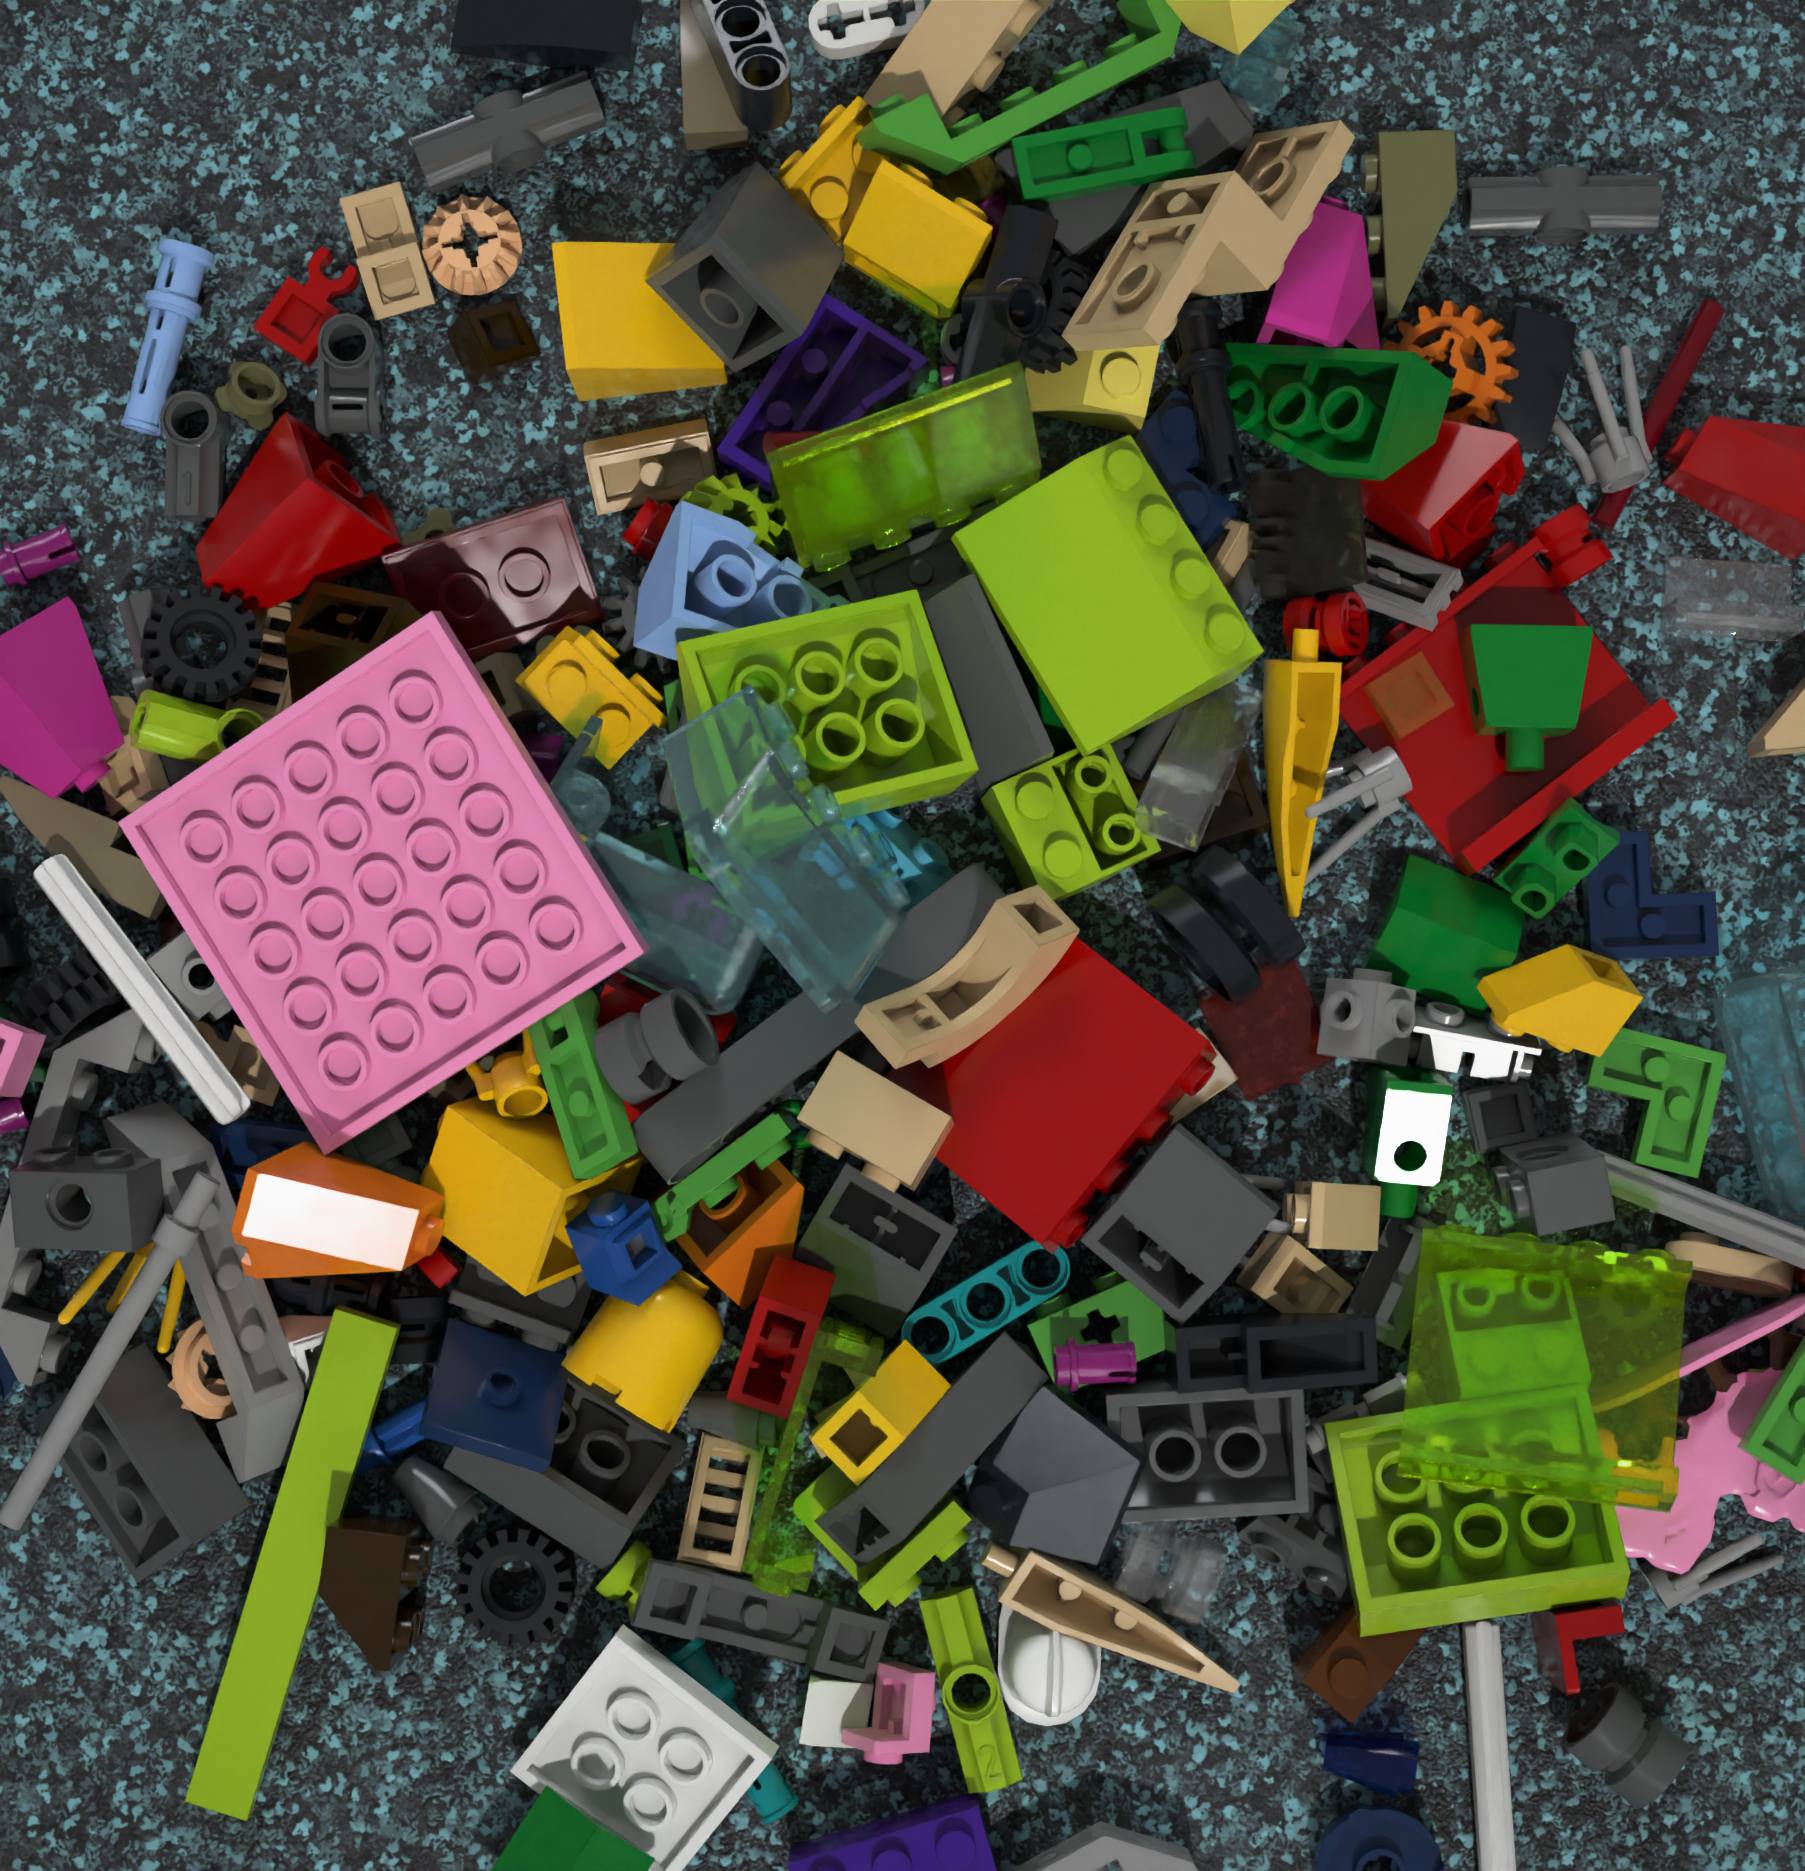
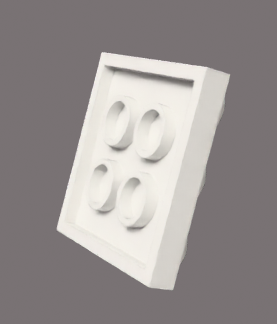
M623 1624L524 1751L510 1772L539 1795L546 1785L550 1786L649 1853L655 1860L648 1871H682L773 1759L779 1745Z

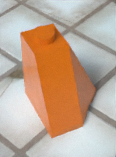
M304 1141L247 1169L231 1233L234 1243L247 1248V1252L240 1261L244 1274L255 1279L403 1271L425 1256L432 1255L439 1245L445 1227L444 1219L439 1218L445 1195L334 1151L324 1155L318 1145Z

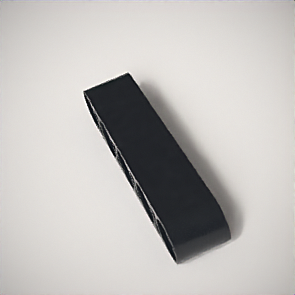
M689 0L732 106L741 123L752 130L762 132L775 130L783 126L790 118L793 110L790 64L764 0Z

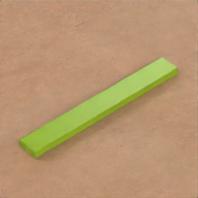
M342 1305L334 1309L185 1802L247 1821L253 1812L319 1596L318 1590L327 1526L341 1518L344 1514L402 1324Z

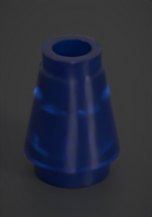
M1328 1732L1322 1771L1335 1773L1336 1776L1396 1798V1792L1413 1795L1420 1742L1404 1739V1732H1341V1734Z

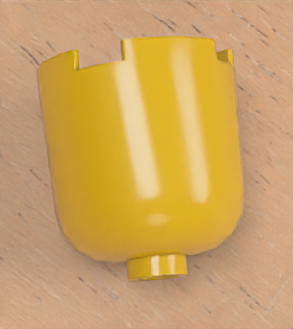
M680 1269L639 1306L609 1295L561 1365L591 1386L594 1382L611 1394L618 1395L614 1401L615 1403L654 1427L670 1433L715 1358L723 1340V1322L720 1315L709 1302L703 1299L710 1287Z

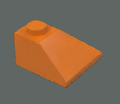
M776 1159L763 1170H760L754 1160L733 1175L741 1186L709 1209L702 1199L699 1200L692 1210L690 1229L675 1238L698 1268L743 1310L748 1308L759 1297L774 1255L778 1254L790 1259L793 1257L805 1188L779 1159ZM682 1180L672 1185L667 1184L648 1202L649 1205Z

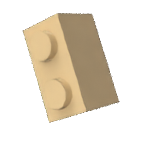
M838 1050L797 1116L798 1121L810 1129L804 1139L806 1142L837 1160L844 1150L866 1163L861 1171L862 1175L892 1193H895L900 1183L913 1191L916 1190L954 1126L951 1116Z

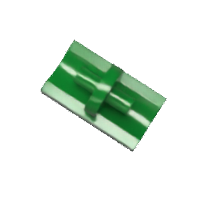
M1569 797L1547 819L1532 829V834L1494 870L1493 881L1511 893V899L1514 904L1532 917L1541 919L1620 843V832L1611 826L1604 825L1595 820L1576 800Z

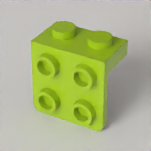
M833 1462L796 1497L793 1503V1511L802 1523L858 1582V1593L875 1611L887 1600L896 1607L921 1584L923 1579L916 1572L934 1555L943 1562L965 1543L970 1534L964 1527L972 1520L971 1514L962 1507L963 1503L949 1489L904 1540L860 1568L815 1523L820 1514L852 1482Z

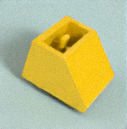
M883 159L871 180L843 241L844 261L941 322L946 323L961 309L962 297L967 286L974 279L980 278L988 267L993 227L986 223L988 220L986 214L973 203L959 197L955 198L952 202L932 189L934 186L932 181L918 169L907 164H901L897 168Z

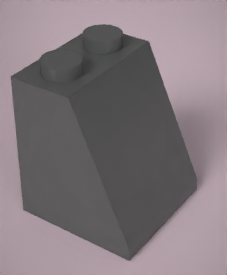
M757 161L725 182L645 282L736 373L794 341L804 333L845 253L829 238L825 228L813 220L786 192L782 182L770 174Z

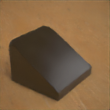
M515 298L461 312L447 332L448 339L472 386L492 380L538 358L541 354Z

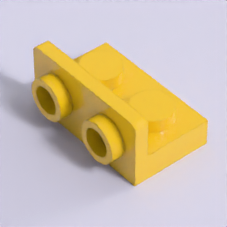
M857 96L847 108L842 104L836 106L820 124L817 130L820 138L805 154L797 150L790 155L775 176L782 182L786 192L813 220L825 228L829 238L838 247L843 244L871 180L882 160H886L897 168L901 164H906L860 146L855 135L872 121L868 113L869 104L860 96Z
M567 625L517 677L515 682L591 755L610 770L652 724L660 730L667 725L668 718L657 708L664 698L638 673H635L628 680L613 665L620 655L597 632L591 629L584 637Z

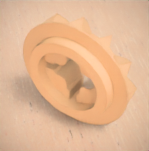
M461 194L457 200L447 205H438L435 215L427 225L423 226L421 253L429 272L443 287L462 295H482L500 288L515 273L522 255V237L518 225L509 210L504 209L488 196L478 198ZM468 222L472 229H475L479 238L489 237L488 243L478 247L479 256L476 257L478 267H473L470 258L467 257L463 249H453L454 244L464 240L463 231L466 230L465 223Z
M197 1317L195 1322L187 1329L176 1333L179 1340L172 1354L165 1358L172 1365L173 1377L167 1386L178 1393L182 1400L180 1408L193 1411L205 1419L228 1418L237 1414L225 1380L221 1378L205 1379L204 1377L209 1367L203 1361L204 1356L202 1354L215 1355L203 1321L201 1317Z

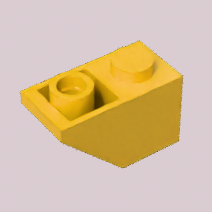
M1570 944L1555 948L1485 976L1476 987L1492 1009L1490 1013L1491 1019L1504 1031L1515 1036H1523L1524 1033L1543 1038L1550 1045L1563 1052L1570 1053L1573 1049L1598 1057L1602 1056L1644 998L1615 960Z
M904 1339L812 1431L810 1439L858 1487L908 1437L952 1385Z

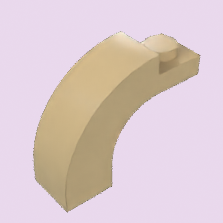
M1039 885L997 899L972 938L948 963L928 978L911 987L864 1004L854 1023L895 1070L920 1059L928 1068H931L977 1041L1020 1005L1061 960L1080 929Z

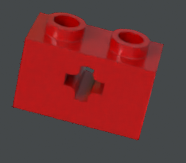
M778 1254L774 1255L760 1291L726 1399L788 1420L837 1274Z

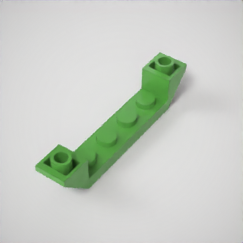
M1119 0L1116 5L1131 34L1103 49L1102 53L1106 60L1088 69L1084 59H1081L1052 75L1050 79L1054 87L1036 95L1033 87L1028 86L998 103L1002 114L984 122L978 112L954 124L947 130L928 93L909 102H906L903 94L899 93L871 108L868 113L872 121L855 136L863 148L945 177L1011 143V138L1025 136L1151 71L1173 55L1182 21L1165 0Z

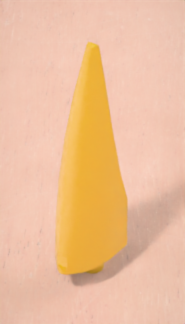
M1293 629L1292 660L1264 659L1263 734L1268 811L1276 868L1285 912L1288 917H1299L1317 817L1313 819L1307 818L1305 810L1321 800L1327 768L1339 724L1342 663L1318 661L1319 629Z

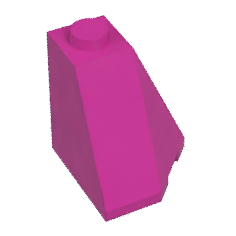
M1328 196L1320 198L1313 211L1312 222L1299 235L1284 261L1285 266L1281 276L1271 286L1254 343L1380 350L1363 216L1350 212V208L1346 203Z
M67 596L0 635V764L53 800L74 786L81 793L87 792L113 771L107 761L125 741L78 609Z

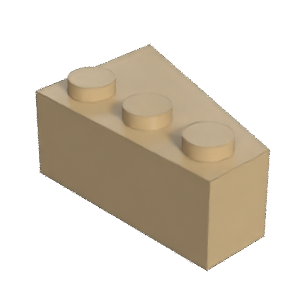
M931 0L862 99L874 107L899 93L903 94L906 102L928 93L947 130L954 124L967 118L966 108L980 91L984 92L992 85L1003 69L1005 60L1030 32L1054 0Z

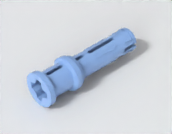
M160 239L157 250L162 254L154 289L147 290L144 298L145 308L150 311V316L137 361L128 403L120 424L133 431L153 436H161L162 434L160 422L162 407L171 394L188 324L195 323L196 318H199L201 315L202 307L197 303L205 269L212 267L215 260V255L208 250L173 239Z

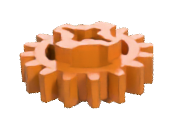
M1444 301L1440 316H1437L1432 309L1425 305L1419 307L1420 323L1413 326L1400 320L1397 326L1404 336L1399 344L1385 341L1382 348L1391 351L1415 352L1437 370H1439L1442 364L1456 368L1457 372L1452 380L1454 383L1443 420L1475 426L1474 421L1480 418L1494 425L1498 419L1495 412L1491 409L1495 401L1511 403L1513 398L1501 387L1503 380H1511L1518 377L1519 371L1503 363L1504 358L1516 351L1515 346L1507 340L1495 341L1504 327L1494 319H1490L1481 325L1484 311L1469 305L1461 316L1459 305L1452 301ZM1443 333L1439 341L1420 348L1433 336ZM1477 343H1479L1484 353L1486 362L1485 375L1481 374L1476 360L1480 350ZM1471 396L1475 397L1463 408L1451 412L1454 403Z

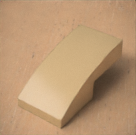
M399 181L340 198L339 200L356 251V262L374 320L379 321L436 304L402 183Z

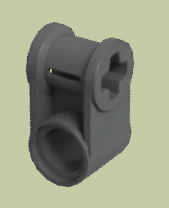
M349 313L335 315L324 323L319 331L317 341L318 383L314 403L317 435L319 439H331L333 433H370L373 439H385L387 431V398L384 387L385 352L383 343L367 321L358 315ZM353 335L365 337V350L359 358L348 362L338 359V347L344 339Z

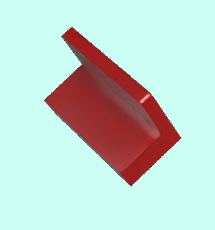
M1613 1600L1530 1612L1540 1674L1566 1695L1580 1693L1573 1640L1625 1632L1621 1605Z

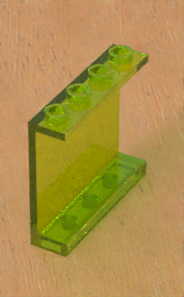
M1456 1224L1441 1225L1436 1230L1423 1228L1397 1476L1670 1513L1678 1495L1679 1468L1674 1467L1685 1292L1692 1276L1693 1261L1678 1260L1673 1253L1660 1249H1643L1636 1252V1254L1609 1251L1606 1245L1594 1241H1575L1570 1243L1569 1246L1542 1243L1539 1237L1521 1232L1507 1233L1502 1238L1476 1235L1473 1229Z
M824 1315L822 1317L740 1570L752 1574L751 1585L762 1591L778 1596L790 1597L793 1588L807 1592L811 1580L818 1544L770 1529L769 1526L821 1363L825 1361L875 1377L884 1349L883 1334Z

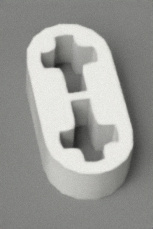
M819 0L812 7L808 17L809 39L813 48L821 56L832 60L847 59L897 48L924 12L925 3L924 0ZM899 2L903 11H911L906 14L905 25L895 26L891 17H883L888 14V4ZM839 15L842 24H851L845 27L844 38L834 39L830 30H823L828 27V17Z

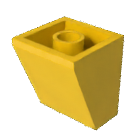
M569 241L552 243L565 366L579 402L728 384L726 364L645 282L676 243Z
M476 1095L448 1105L440 1117L437 1125L438 1136L430 1161L421 1174L420 1185L445 1195L439 1218L445 1221L443 1236L525 1297L582 1272L565 1226L584 1211L591 1200L604 1194L610 1188L631 1195L645 1156L638 1152L593 1179H574L554 1116L540 1111L530 1118L509 1120L499 1114L494 1099L482 1101Z

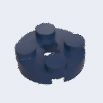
M1360 1803L1348 1807L1323 1832L1313 1857V1871H1364L1363 1867L1368 1860L1376 1861L1381 1855L1390 1857L1388 1866L1392 1871H1445V1865L1442 1862L1441 1851L1428 1828L1413 1814L1388 1804L1367 1805Z

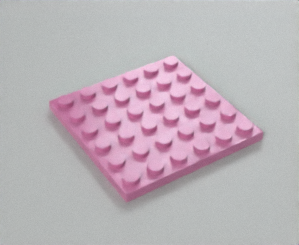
M441 611L429 612L118 822L324 1155L335 1151L651 950Z

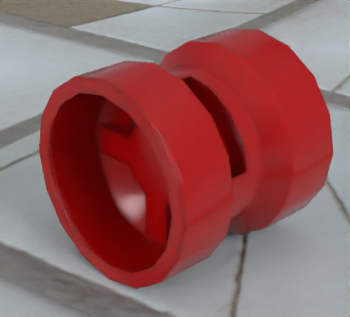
M1582 503L1568 508L1526 535L1528 541L1537 536L1544 545L1537 553L1544 554L1547 560H1551L1552 565L1550 566L1549 576L1558 590L1576 582L1614 558L1605 541L1591 537L1592 532L1589 529L1591 518Z
M1356 592L1331 594L1323 602L1315 596L1293 598L1287 603L1284 611L1283 633L1291 656L1294 628L1319 629L1318 659L1327 651H1331L1337 657L1359 655L1365 650L1369 634L1368 615L1364 602Z

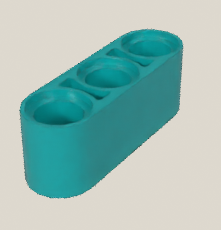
M1033 1238L1022 1242L912 1309L901 1325V1342L906 1339L931 1365L947 1361L1056 1295L1064 1288L1070 1277V1262L1067 1254L1059 1246L1053 1254L1058 1264L1054 1279L1042 1286L1032 1285L1024 1279L1022 1263L1030 1252L1044 1248ZM980 1283H991L997 1286L1003 1296V1305L1000 1311L988 1319L973 1316L968 1311L966 1305L969 1291ZM927 1316L941 1319L948 1328L946 1343L939 1350L933 1352H925L918 1349L911 1339V1330L914 1324L919 1319Z

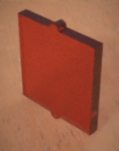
M1293 960L1280 971L1270 968L1261 971L1263 987L1237 1009L1227 1004L1217 994L1197 1003L1224 1059L1239 1078L1236 1082L1247 1103L1286 1083L1292 1086L1298 1085L1301 1082L1302 1075L1336 1059L1335 1057L1317 1054L1321 1024L1320 1012Z

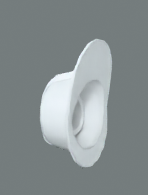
M1002 1604L998 1624L997 1675L1001 1695L1010 1710L1026 1722L1043 1726L1067 1723L1082 1714L1096 1696L1100 1680L1101 1647L1062 1634L1059 1631H1053Z

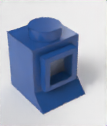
M610 1188L604 1194L591 1200L587 1208L565 1226L589 1288L631 1304L641 1305L683 1268L682 1264L665 1247L647 1200Z

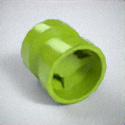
M638 1538L594 1588L608 1601L620 1600L623 1602V1605L628 1609L630 1620L649 1559H652V1551Z

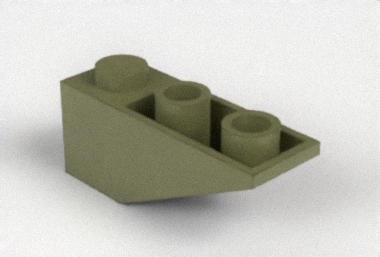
M1454 129L1379 132L1369 154H1362L1361 191L1362 193H1371L1372 216H1365L1363 223L1367 254H1374L1375 277H1371L1375 314L1377 316L1378 335H1388L1396 322L1458 192Z

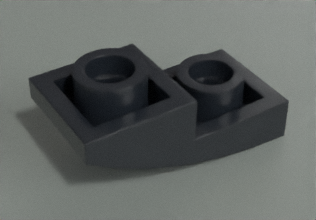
M1514 306L1503 340L1514 344L1516 351L1504 358L1503 363L1517 369L1519 373L1517 378L1503 380L1501 387L1513 398L1511 403L1495 401L1491 409L1495 412L1498 421L1492 425L1483 420L1482 428L1510 433L1519 440L1520 445L1541 451L1545 450L1564 388L1577 323L1521 306Z

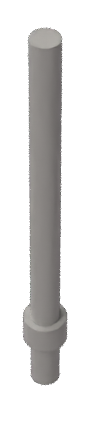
M197 1171L173 1214H164L151 1237L155 1242L154 1247L0 1510L1 1524L14 1530L21 1529L179 1256L186 1257L198 1238L200 1232L196 1229V1226L221 1185L213 1177Z

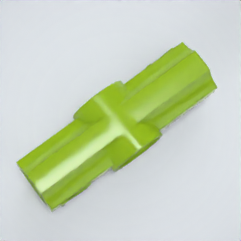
M146 689L140 694L138 703L132 712L128 734L131 739V747L202 766L226 750L222 740L223 730L234 733L241 740L266 722L259 714L249 709L236 708L225 711Z
M973 1585L955 1586L919 1598L918 1602L942 1690L943 1704L948 1713L968 1793H987L1006 1788L1017 1781L1023 1780L1000 1691L998 1675L992 1661ZM975 1673L982 1676L988 1682L987 1694L976 1703L967 1704L959 1701L952 1692L954 1682L964 1674Z

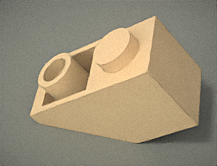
M1295 1181L1294 1193H1285L1282 1221L1291 1225L1292 1238L1306 1248L1378 1251L1381 1186Z

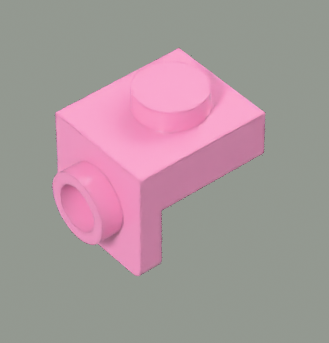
M900 1661L879 1662L876 1669L872 1727L842 1729L841 1743L863 1750V1759L877 1764H900L903 1761V1754L929 1752L932 1714L936 1706L934 1690L936 1673Z

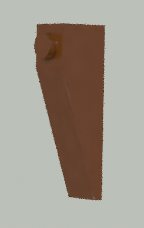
M1352 1599L1344 1604L1293 1664L1292 1668L1302 1681L1352 1724L1394 1675L1428 1627L1360 1637Z

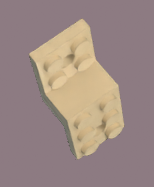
M1341 120L1254 134L1233 171L1150 183L1061 336L1077 352L1160 345L1174 330L1178 320L1177 314L1187 298L1268 290L1281 276L1285 266L1284 261L1299 235L1312 222L1313 211L1328 184L1340 173L1342 160L1354 141L1355 136Z

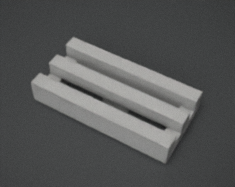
M1353 531L1348 532L1318 579L1321 589L1325 593L1331 595L1356 592L1361 597L1366 608L1433 632L1439 622L1437 618L1439 610L1445 612L1451 603L1450 592L1452 590L1458 592L1464 582L1461 571L1458 568ZM1352 555H1356L1432 582L1435 586L1432 589L1401 578L1399 573L1382 567L1376 569L1350 558Z

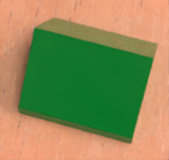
M1409 853L1402 866L1363 969L1390 972L1393 974L1392 984L1417 990L1416 993L1437 1002L1452 1004L1471 1016L1482 1018L1489 1005L1476 987L1483 977L1508 968L1514 962L1518 954L1525 911L1512 902L1510 893Z
M546 1785L491 1871H648L655 1858Z

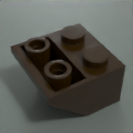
M314 580L285 633L292 705L418 621L423 615L404 598Z
M350 1511L327 1526L318 1594L376 1670L389 1671L405 1654L410 1653L412 1643L419 1644L421 1641L426 1605L416 1603L421 1578H428L430 1575L434 1555V1539L425 1538L426 1527L421 1520Z

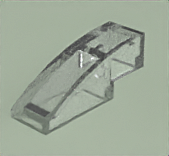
M1232 681L1185 706L1135 809L1136 829L1140 830L1141 833L1190 851H1197L1215 806H1220L1263 705V691Z

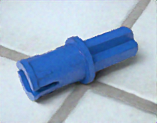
M427 1396L420 1397L379 1422L373 1418L354 1480L383 1463L387 1466L397 1462L396 1454L425 1438L418 1435Z

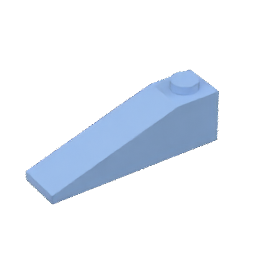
M681 501L675 506L638 590L633 646L677 661L675 646L680 641L851 604V602L839 594L829 597L801 577L804 568L789 557L780 562L753 541L757 534L739 521Z

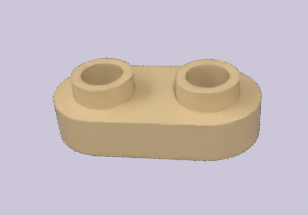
M1683 1232L1680 1234L1678 1241H1670L1665 1244L1662 1271L1663 1273L1674 1274L1676 1279L1760 1297L1778 1298L1791 1295L1794 1266L1792 1264L1748 1247H1743V1251L1719 1246V1239L1717 1237L1699 1232Z

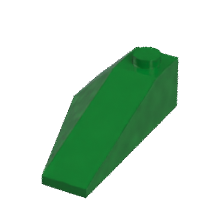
M1222 342L1223 350L1229 351L1233 362L1230 375L1226 380L1236 426L1328 476L1384 481L1436 443L1454 382L1415 352Z

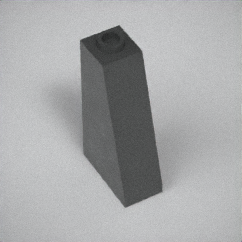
M1218 79L1082 123L1087 124L1169 107L1185 108L1189 130L1184 133L1187 150L1194 151L1198 168L1197 174L1192 177L1213 174L1244 153L1250 144L1254 132L1252 127L1254 118L1244 99L1234 91L1228 94ZM1150 138L1143 140L1146 157L1162 154L1158 139ZM1011 147L995 156L993 176L1014 205H1022ZM1150 183L1030 206L1028 208L1046 212L1059 221L1051 248L1061 252L1077 263L1083 264L1118 240Z
M1005 1331L981 1348L949 1381L952 1387L908 1437L858 1487L851 1482L820 1514L815 1523L860 1568L904 1540L1049 1380L1050 1377L1038 1366V1360L1034 1353L1023 1343L1013 1340Z

